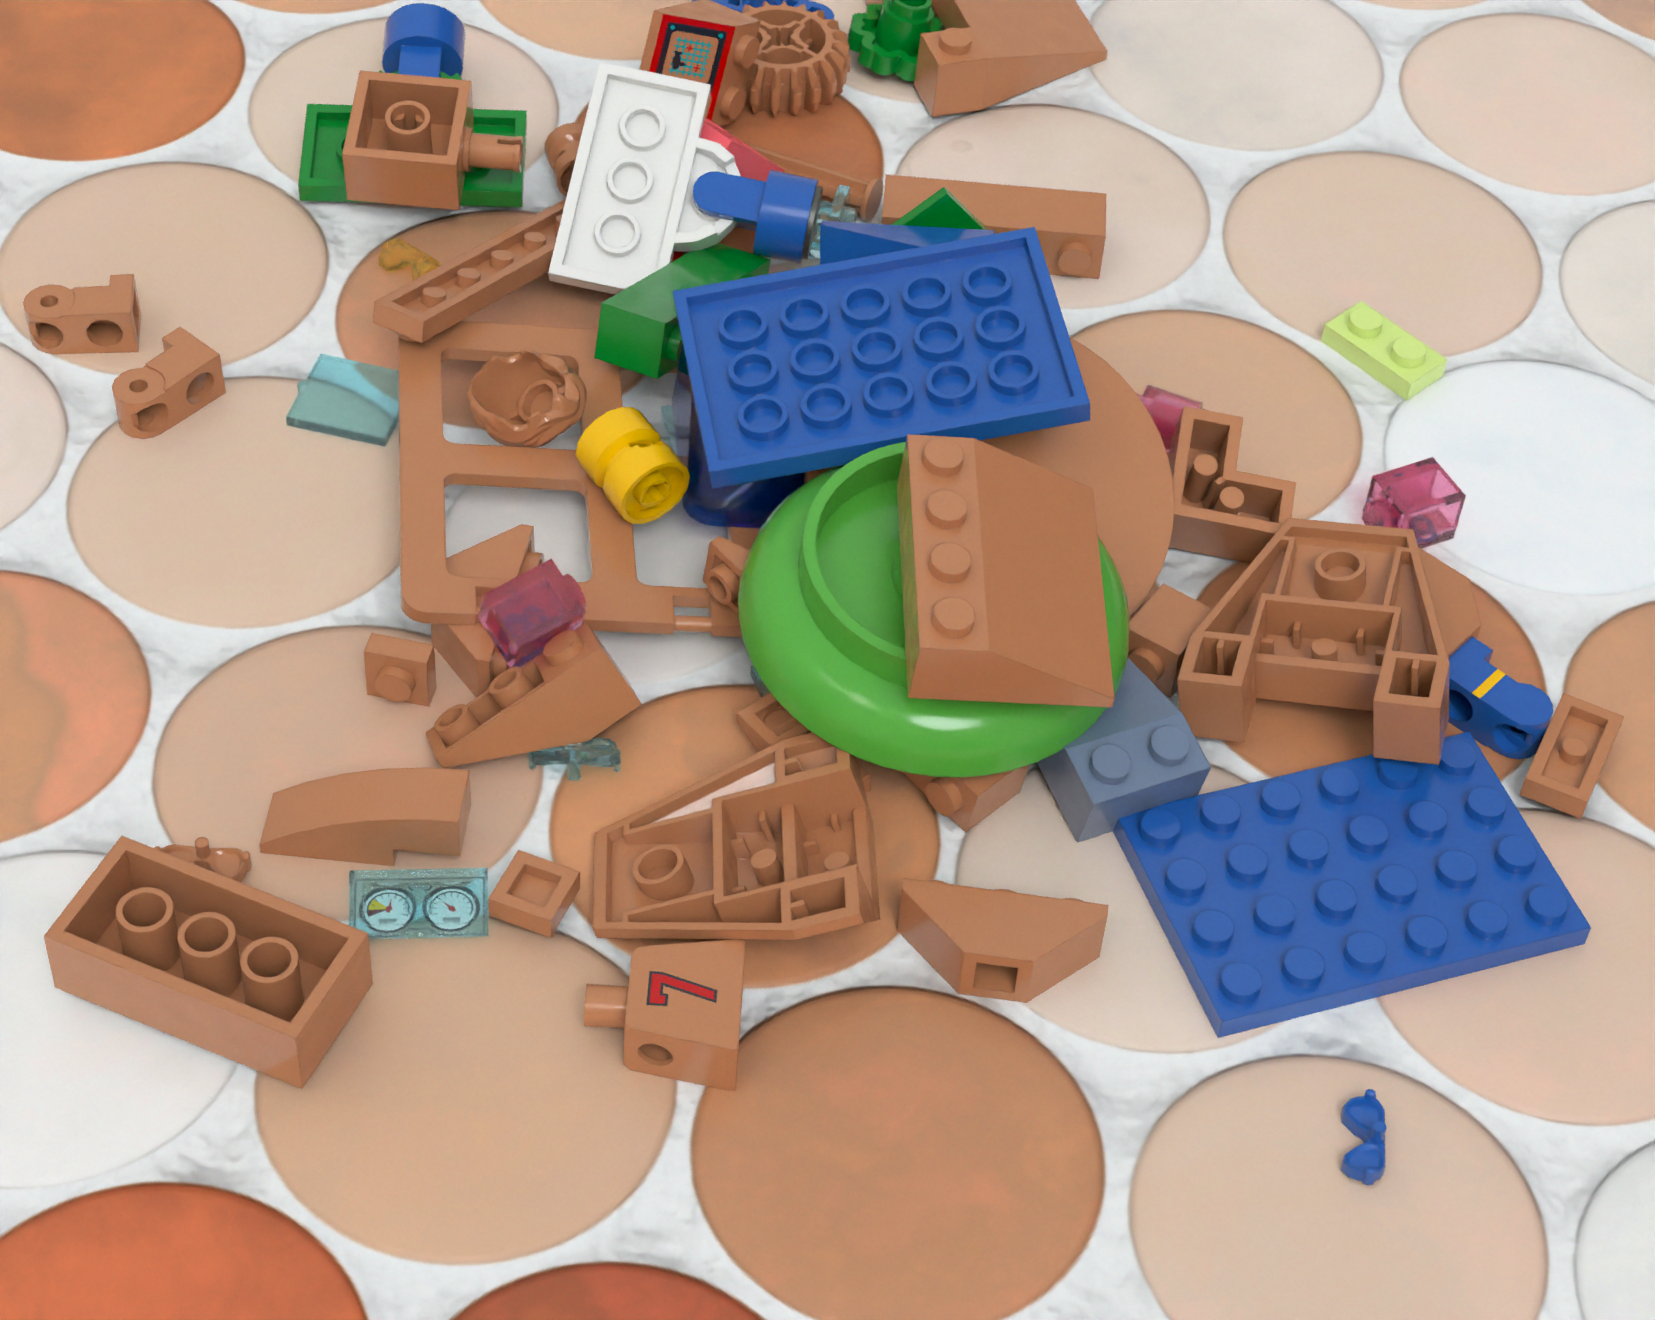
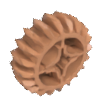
M763 1L762 6L758 8L744 5L743 14L761 21L756 37L759 39V51L754 63L748 68L743 87L746 92L744 105H750L754 114L761 110L772 111L774 117L778 112H789L796 117L801 109L816 112L819 104H832L834 95L843 92V86L847 80V73L850 72L851 63L847 33L839 30L838 21L825 19L824 11L821 10L807 11L806 4L792 7L787 6L785 1L781 5H770L768 2Z

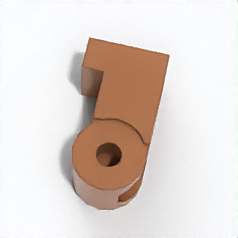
M134 274L110 275L109 286L74 287L69 289L62 285H44L31 290L25 296L23 306L32 345L39 351L49 354L138 352L141 309Z
M181 326L162 338L163 353L147 362L143 368L130 369L121 373L113 382L112 391L119 427L128 436L140 439L158 436L226 393L220 354Z

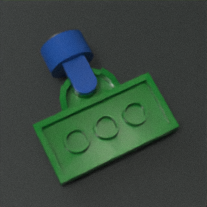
M415 3L397 9L389 16L385 25L382 55L384 72L462 80L465 29L462 22L451 11L434 4ZM307 104L298 181L300 201L363 202L347 200L342 153L352 105ZM473 109L474 133L511 137L523 136V162L520 173L510 170L471 167V171L466 172L460 205L522 207L527 111Z

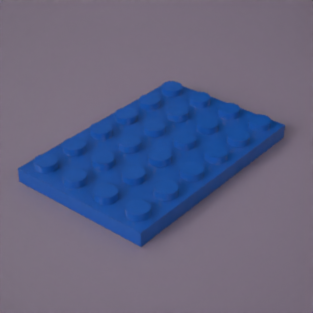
M1035 227L673 291L675 310L712 489L846 465L857 457L875 449L906 442L907 434L975 438L980 441L1090 421V401Z
M1470 732L1445 737L1439 765L1374 758L1372 754L1175 800L1119 818L1113 830L1218 1038L1583 945L1591 930V926Z

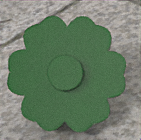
M884 0L882 4H869L865 13L853 14L847 42L850 50L859 53L857 60L861 65L871 68L872 71L879 75L887 76L896 73L903 80L915 81L921 33L943 31L941 30L942 21L934 17V10L931 7L932 0Z

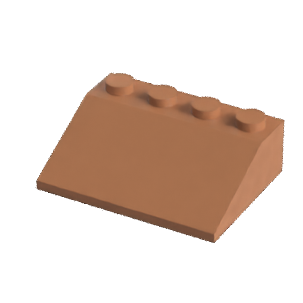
M907 434L897 482L908 698L1112 707L1115 698L1093 488L975 438Z

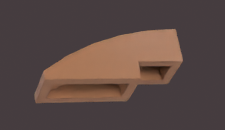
M427 767L376 769L312 780L275 792L271 799L259 844L260 853L384 866L395 865L398 850L460 856L471 808L470 770Z

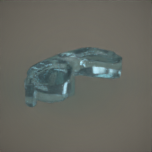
M596 738L587 742L570 743L566 746L528 752L530 769H535L536 765L567 764L568 779L572 781L581 778L580 765L613 767L615 772L621 770V751L617 749L615 742L607 738Z

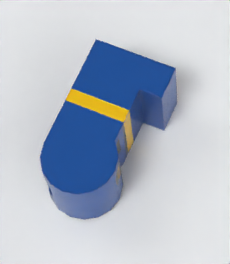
M1472 636L1449 657L1448 722L1464 733L1470 732L1476 741L1485 747H1490L1501 755L1514 759L1530 758L1536 754L1553 714V704L1549 696L1541 689L1531 684L1518 683L1491 665L1489 662L1493 650Z

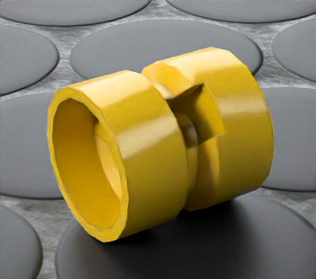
M620 407L601 415L584 430L577 443L576 457L579 464L595 484L604 490L607 499L623 519L631 524H645L657 520L669 512L682 499L688 488L690 475L687 467L674 451L661 441L659 433L645 416L634 407Z

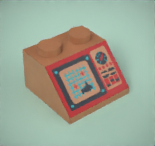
M698 0L656 9L653 12L639 70L710 84L711 95L705 117L719 126L733 123L745 104L746 92L743 87L748 68L754 63L759 51V39L756 37L761 21L711 0Z

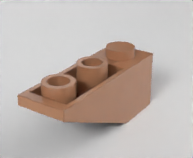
M586 622L575 631L566 630L557 634L545 645L541 654L522 667H512L500 673L491 682L487 691L468 704H458L446 710L436 720L434 727L425 732L438 762L443 768H449L587 742L642 705L625 675Z

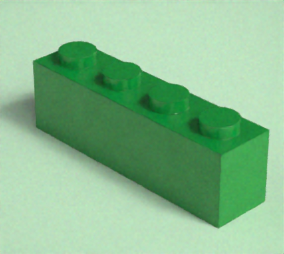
M721 243L702 250L690 251L601 303L594 358L659 379L686 361L675 310L673 291L769 274L771 259Z

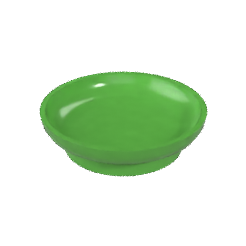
M906 442L875 449L857 457L846 465L833 467L804 483L787 496L761 527L746 558L740 577L738 616L745 647L761 680L775 699L812 733L857 758L906 773L934 777L985 776L1012 771L1036 763L1059 752L1065 745L1076 740L1091 728L1108 708L908 698L897 482ZM1098 537L1115 696L1125 672L1129 653L1130 615L1122 578L1111 555Z

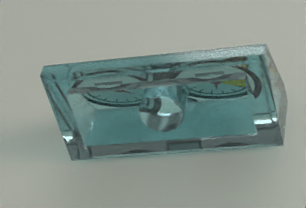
M488 868L349 871V926L367 932L369 940L488 937Z

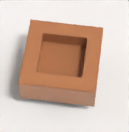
M371 633L364 649L367 695L382 697L394 702H407L429 707L437 688L434 645Z
M518 850L488 898L489 916L551 938L580 890V871Z

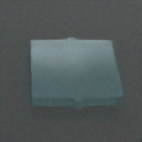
M320 354L306 381H300L297 384L298 395L286 415L287 426L386 447L398 423V370Z

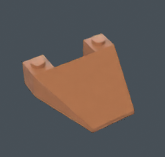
M866 0V1H867V3H868V5H869V4H882L884 0ZM932 0L931 7L934 10V17H939L946 29L937 32L921 33L914 86L931 117L979 111L1104 61L1107 58L1108 51L1075 0Z
M1288 518L1189 638L1177 678L1179 710L1183 713L1194 736L1244 742L1256 699L1373 711L1374 758L1439 765L1449 721L1450 662L1414 530Z

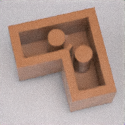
M1183 406L1171 437L1168 454L1175 502L1173 530L1169 548L1251 563L1286 520L1292 518L1296 482L1236 471L1243 417Z

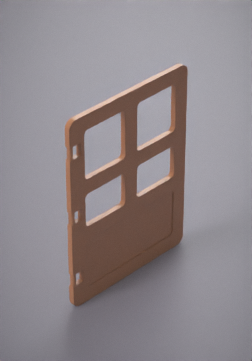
M460 321L423 343L410 342L398 337L400 604L402 611L410 619L429 624L475 625L476 622L503 623L506 618L512 616L519 619L520 617H533L528 621L531 628L538 627V621L534 618H545L547 629L576 630L587 622L593 631L673 634L674 631L706 632L711 633V636L742 637L739 616L728 605L719 603L711 595L708 588L650 586L641 583L637 579L633 526L630 522L623 519L607 499L604 490L595 484L579 464L576 450L451 443L443 436L441 363L448 359L489 361L494 355L503 357L513 356L520 353V349L531 348L535 352L561 358L584 382L587 390V400L580 419V433L582 436L584 430L595 419L610 410L623 407L620 372L628 369L594 358L598 330ZM686 361L668 373L688 374ZM678 456L687 467L690 475L688 488L683 497L714 498L721 501L725 507L728 540L749 550L771 513L787 496L804 484L805 476L786 486H783L775 478L712 489L706 457ZM455 484L568 490L581 493L585 498L590 580L586 582L452 575L446 568L444 488ZM511 595V599H513V608L476 606V597ZM674 607L708 608L709 617L674 615ZM531 609L538 611L543 616H521V614Z

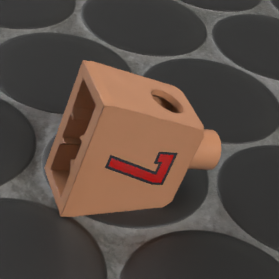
M733 939L639 946L632 951L628 986L587 984L584 1026L624 1029V1065L632 1071L722 1090L736 1091L746 940Z

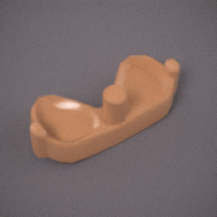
M206 837L197 838L195 840V847L175 844L163 848L159 846L154 847L157 850L238 882L243 881L246 873L252 867L248 851L243 852L237 848H210Z

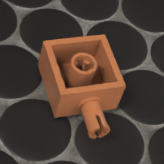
M360 70L342 153L347 200L459 210L466 172L471 171V167L521 172L524 150L523 136L511 137L474 133L472 81Z

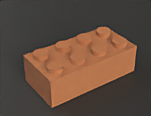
M121 836L44 935L55 988L303 1089L373 985L369 935L367 932L125 836Z

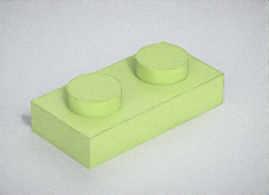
M1362 301L1324 324L1321 337L1322 343L1406 401L1444 375L1447 364L1445 357Z

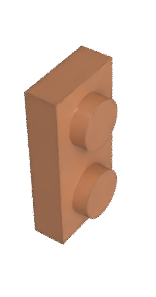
M1563 693L1528 770L1519 795L1582 819L1624 716Z

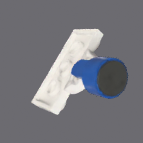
M599 61L550 263L549 281L616 295L670 264L674 251H698L716 245L737 226L756 231L753 246L754 255L801 264L803 259L808 260L823 186H818L817 179L775 170L769 171L766 182L741 177L735 163V156L719 143L701 138L711 95L710 84Z

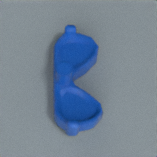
M1367 1089L1364 1096L1354 1097L1342 1107V1124L1364 1143L1344 1155L1341 1171L1351 1179L1362 1181L1365 1185H1373L1375 1181L1382 1178L1385 1171V1132L1387 1127L1385 1124V1110L1376 1099V1092L1373 1089Z

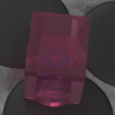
M1431 457L1372 476L1361 519L1365 525L1413 529L1418 547L1422 549L1454 538L1466 495L1439 463Z
M551 558L485 593L478 618L510 668L519 667L541 654L545 645L557 634L566 630L575 631L579 628L586 613L584 609L586 608V600L576 580L569 574L562 575Z

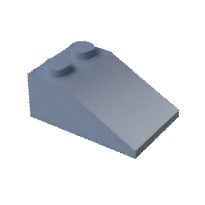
M1127 658L1125 672L1118 691L1114 696L1113 706L1108 707L1095 724L1079 738L1065 745L1059 752L1037 762L1077 843L1112 832L1119 818L1175 800L1197 796L1211 769L1183 713L1129 658Z

